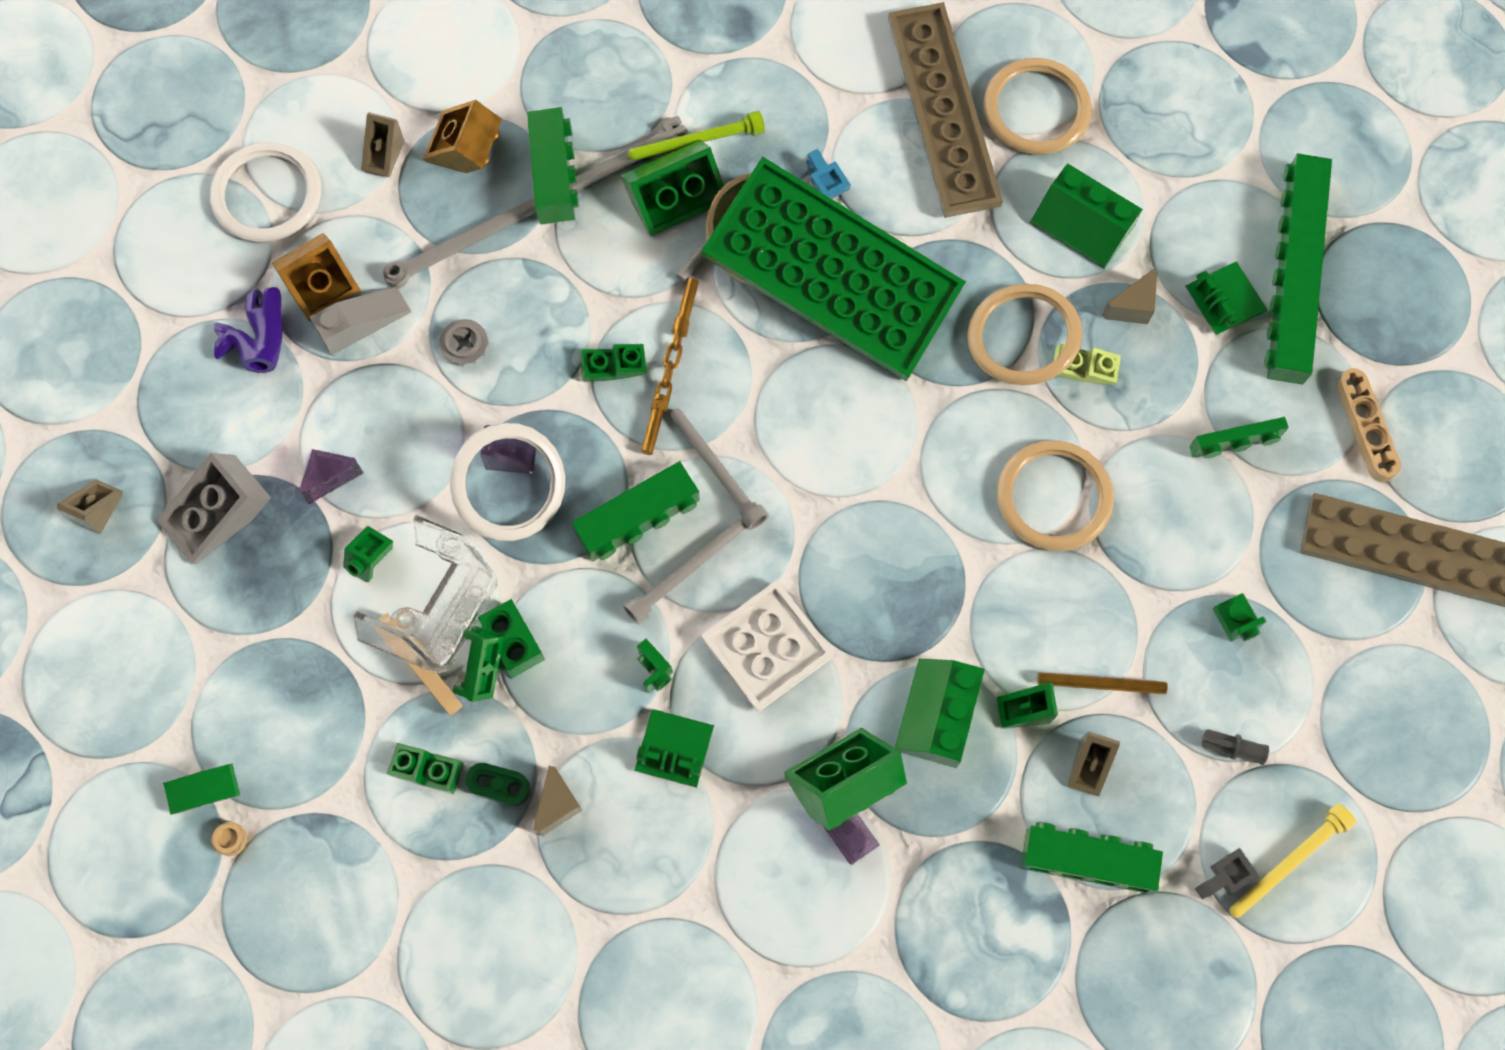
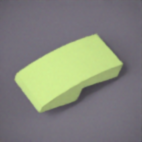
M1060 343L1056 347L1054 360L1061 354L1065 344ZM1094 347L1089 351L1079 349L1074 361L1057 376L1088 383L1115 385L1118 379L1121 355Z

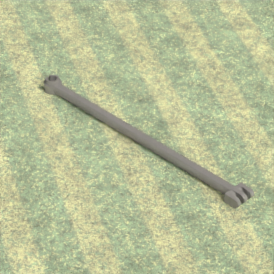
M675 116L661 123L662 133L632 148L683 136L688 130L685 125H681L682 121L679 116ZM628 149L577 175V183L572 184L573 190L577 189L578 192L641 159L631 160L628 157V151L630 150ZM534 197L404 263L391 262L387 264L383 270V276L387 285L391 288H401L407 284L409 278L414 274L535 214ZM400 270L397 275H390L392 271Z

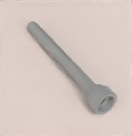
M679 409L673 410L671 418L741 508L740 513L743 516L741 520L747 528L753 530L764 523L769 514L763 506L749 500L683 412Z
M741 519L735 521L645 596H638L636 599L632 597L623 604L626 613L636 624L642 623L649 617L648 613L651 611L652 605L731 542L747 526Z

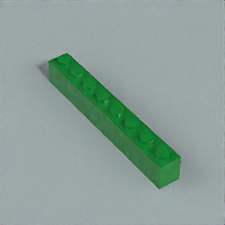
M1297 153L1291 164L1287 163L1284 169L1283 181L1287 182V186L1282 193L1280 206L1284 207V215L1280 217L1278 224V233H1282L1281 242H1278L1275 251V259L1279 260V265L1275 269L1272 285L1276 286V294L1271 299L1269 309L1270 313L1274 314L1273 322H1270L1267 331V340H1271V344L1264 359V367L1268 368L1267 379L1303 385L1313 372L1332 159Z

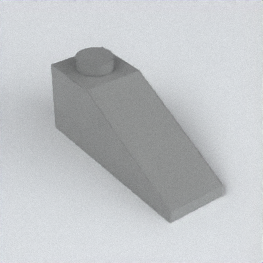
M392 287L336 302L310 316L329 352L333 355L411 313V310L398 288Z

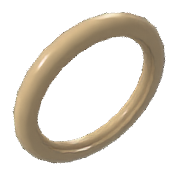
M1025 58L1012 62L1000 69L991 78L985 89L983 99L985 118L997 138L1017 151L1033 155L1056 153L1076 143L1085 133L1092 113L1090 95L1079 76L1067 66L1044 58ZM1025 72H1043L1058 77L1071 88L1077 100V116L1072 127L1065 134L1049 141L1028 140L1010 131L1000 118L997 102L1002 87L1011 78Z
M1028 283L1010 285L997 290L985 298L975 309L969 321L967 331L968 348L977 365L996 380L1021 386L1048 381L1066 370L1074 361L1081 347L1083 336L1081 319L1076 308L1066 297L1054 289ZM1025 297L1037 298L1054 306L1065 320L1067 339L1061 354L1047 366L1032 371H1014L1000 366L987 354L983 345L982 332L987 317L996 307L1004 302Z
M1041 441L1017 451L1007 461L1000 474L997 486L998 505L1002 517L1009 528L1023 541L1037 548L1049 551H1068L1080 548L1093 541L1105 529L1111 518L1114 505L1113 486L1108 473L1100 461L1087 450L1064 441ZM1045 455H1061L1079 462L1090 472L1098 489L1099 501L1096 513L1083 529L1066 536H1049L1030 528L1021 519L1013 502L1012 489L1019 471L1033 459Z

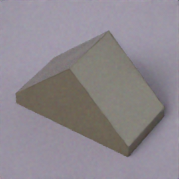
M371 112L367 113L361 170L385 177L391 176L404 143L397 119Z
M1154 269L1110 300L1102 316L1107 320L1148 324L1155 312L1157 273Z
M95 479L59 502L57 509L73 523L101 534L119 503L123 491Z
M1088 731L1079 740L1068 787L1099 796L1119 749L1120 741Z
M548 766L533 828L536 835L544 836L582 811L554 766Z

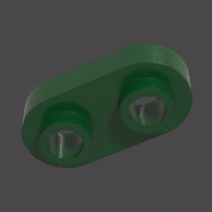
M477 763L469 768L465 776V783L469 791L481 798L509 806H518L523 804L530 795L531 787L527 778L513 770L488 763ZM481 776L489 777V782L486 786L478 785V779ZM514 784L519 785V793L510 795V786Z

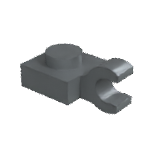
M1238 848L1211 865L1210 868L1215 876L1203 882L1195 889L1202 900L1213 895L1223 887L1228 895H1231L1258 878L1259 875L1242 850Z

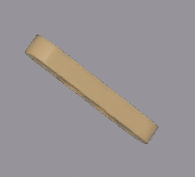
M1350 368L1337 380V391L1369 474L1376 481L1387 482L1400 471V460L1368 377L1363 371ZM1350 379L1351 382H1357L1358 386L1354 388L1353 385H1347L1346 382ZM1362 404L1367 406L1370 410V417H1360L1356 413V405ZM1368 432L1377 433L1381 438V444L1377 446L1371 445L1366 439V434ZM1384 450L1385 452H1384L1382 455H1380V453H1378V452ZM1381 462H1382L1384 465H1388V464H1389L1390 469H1389L1388 471H1386L1385 468H1381V469H1380V468L1378 467V465H1379Z
M388 613L374 622L450 716L463 707L461 702Z

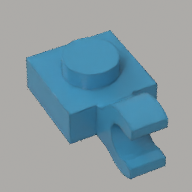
M818 149L807 154L809 160L806 163L813 172L810 174V181L816 190L831 199L850 190L851 184L836 161L828 165Z

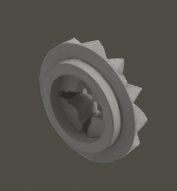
M468 319L456 320L447 325L439 339L442 354L450 363L454 362L462 367L468 363L475 364L477 359L485 356V350L487 345H489L484 328L479 323ZM466 338H469V343L473 348L464 346L462 349H459L460 346L456 339L464 341Z

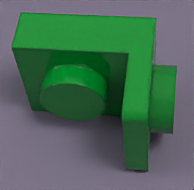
M367 526L345 547L343 568L352 576L369 582L373 578L374 567L393 549V540Z
M1243 593L1213 608L1231 642L1238 638H1242L1245 642L1261 633L1259 628L1267 622L1264 616L1257 618Z
M645 638L636 646L640 654L637 660L648 673L652 670L655 671L643 682L644 688L650 693L654 689L656 691L663 689L671 681L670 675L673 673V670L665 658Z

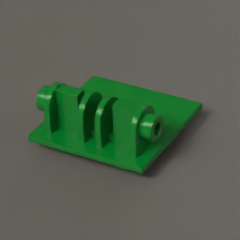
M1237 261L1210 274L1205 270L1196 276L1198 280L1185 285L1215 335L1267 311L1266 306Z
M652 709L641 747L639 746L637 752V762L634 771L697 788L714 725Z

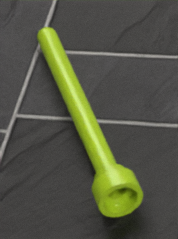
M759 110L747 113L746 117H742V121L632 148L628 151V157L631 160H637L677 150L698 140L708 142L743 132L746 135L751 134L752 136L764 134V120Z

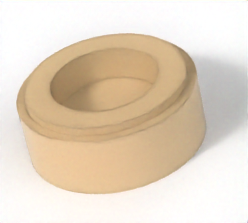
M224 822L217 826L211 838L213 848L225 856H235L241 853L246 847L248 840L245 829L234 822Z

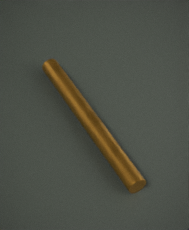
M1038 672L1037 677L1038 685L1050 682L1053 683V686L1153 694H1167L1168 689L1167 682L1043 672Z

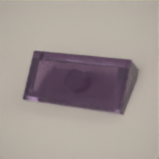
M859 814L854 815L831 830L824 828L850 865L856 864L880 846Z

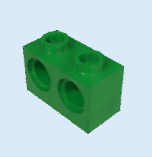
M512 599L477 617L482 625L481 628L494 632L493 628L496 623L500 621L509 622V627L505 632L497 633L504 636L498 668L501 673L507 670L512 679L545 660ZM517 647L524 649V654L520 659L511 660L508 658L509 652Z

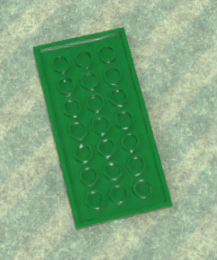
M763 156L700 253L701 256L905 381L912 374L966 283L963 279Z

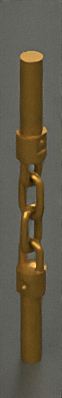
M688 278L679 313L675 317L672 326L673 342L666 349L663 361L665 371L662 381L656 386L650 407L652 412L641 452L646 455H653L663 414H666L672 392V383L670 381L673 370L680 363L683 351L681 341L682 337H686L688 334L689 318L699 281L695 278ZM672 348L674 351H678L674 364L671 360L668 361ZM661 386L664 389L668 388L666 395L659 394Z

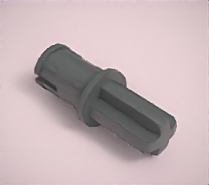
M1210 729L1205 730L1202 736L1201 743L1203 748L1230 755V758L1233 760L1238 757L1257 762L1261 765H1264L1267 761L1269 745L1242 739L1240 734L1231 736Z

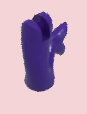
M277 287L266 288L263 294L258 289L252 290L247 295L245 303L246 317L253 329L255 339L244 331L235 329L230 325L219 322L214 323V331L218 336L214 345V356L216 359H220L234 347H237L241 364L246 370L256 373H267L276 368L282 344V298Z

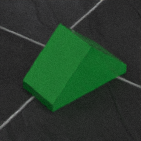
M1050 682L997 697L1001 728L1003 729L1050 724L1058 715L1053 683Z

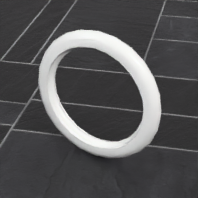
M274 142L252 144L231 154L215 173L210 188V204L219 224L236 237L258 243L275 242L301 230L317 210L321 197V180L312 161L301 151L286 144ZM263 156L282 157L296 165L304 175L307 194L301 209L292 219L272 228L258 229L241 224L231 215L225 203V187L230 176L237 168L249 160Z
M500 423L488 426L467 440L454 459L450 473V492L453 505L460 518L470 529L483 537L496 541H517L528 538L542 530L553 519L561 506L565 492L563 462L555 446L546 436L531 427L519 423ZM501 439L521 440L536 448L544 457L551 477L550 491L542 509L528 521L513 526L497 525L482 518L473 509L465 488L466 473L475 454L487 444Z

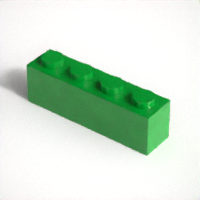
M562 107L527 112L534 202L540 225L575 220L574 208L579 207L577 189L573 190L572 184L577 183L575 166H570V160L575 159L572 141L568 142V136H573L570 118L565 119Z
M678 461L572 521V527L591 561L593 562L597 559L605 560L611 557L616 552V548L623 544L631 545L639 541L643 537V533L651 528L655 530L662 528L669 523L672 516L679 512L685 514L693 510L697 506V502L700 501L699 490L682 463Z
M1036 822L1035 826L1031 825L1026 829L1020 869L1146 894H1153L1159 889L1163 851L1153 849L1154 845L1151 843L1134 841L1133 845L1121 843V838L1112 835H1101V839L1088 837V832L1085 830L1074 828L1068 829L1067 833L1055 830V825L1044 822Z

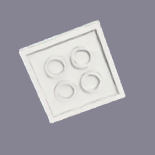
M777 580L701 634L703 642L757 713L835 656V653Z

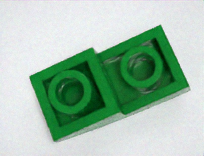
M614 344L612 349H582L580 353L583 382L624 379L644 375L647 372L644 344Z
M397 743L386 774L421 786L454 794L464 763L457 759L430 753L424 749Z
M233 763L163 783L170 815L179 814L240 795Z

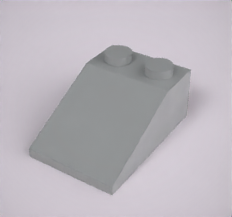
M210 453L158 517L157 522L191 564H197L249 524L271 497L236 455Z

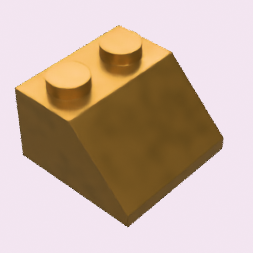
M476 99L443 110L423 160L463 173L483 169L489 161L491 146L499 136L498 129L502 118Z
M324 233L271 263L308 321H311L310 316L361 291L333 243Z

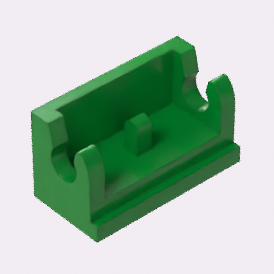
M478 626L471 627V631L464 629L462 636L471 640L464 682H461V687L454 685L453 693L467 698L471 702L493 698L504 636Z

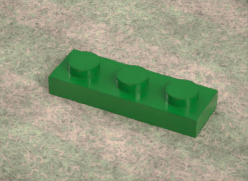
M1285 417L1198 435L1189 448L1192 457L1204 456L1206 459L1213 458L1225 450L1233 449V452H1240L1250 448L1252 444L1262 442V445L1267 446L1277 443L1281 440V436L1287 431L1289 426Z

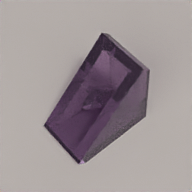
M501 439L493 441L481 449L480 456L486 470L533 473L536 448L527 442L517 439Z
M312 449L299 490L307 502L311 504L362 475L364 472L353 457Z

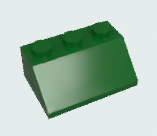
M701 140L621 175L630 201L650 236L708 211L715 196L724 187L711 147Z
M1067 163L1051 184L1030 223L1105 269L1135 227L1143 209Z
M919 658L895 748L901 753L957 768L962 760L985 669L955 660Z
M863 728L854 731L784 772L785 779L810 818L827 830L841 825L844 821L866 810L869 806L893 794L896 790L907 784L901 752Z

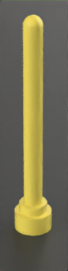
M1339 803L1334 805L1327 812L1326 823L1236 901L1229 909L1230 915L1234 918L1241 917L1334 833L1347 832L1356 824V819L1351 812Z

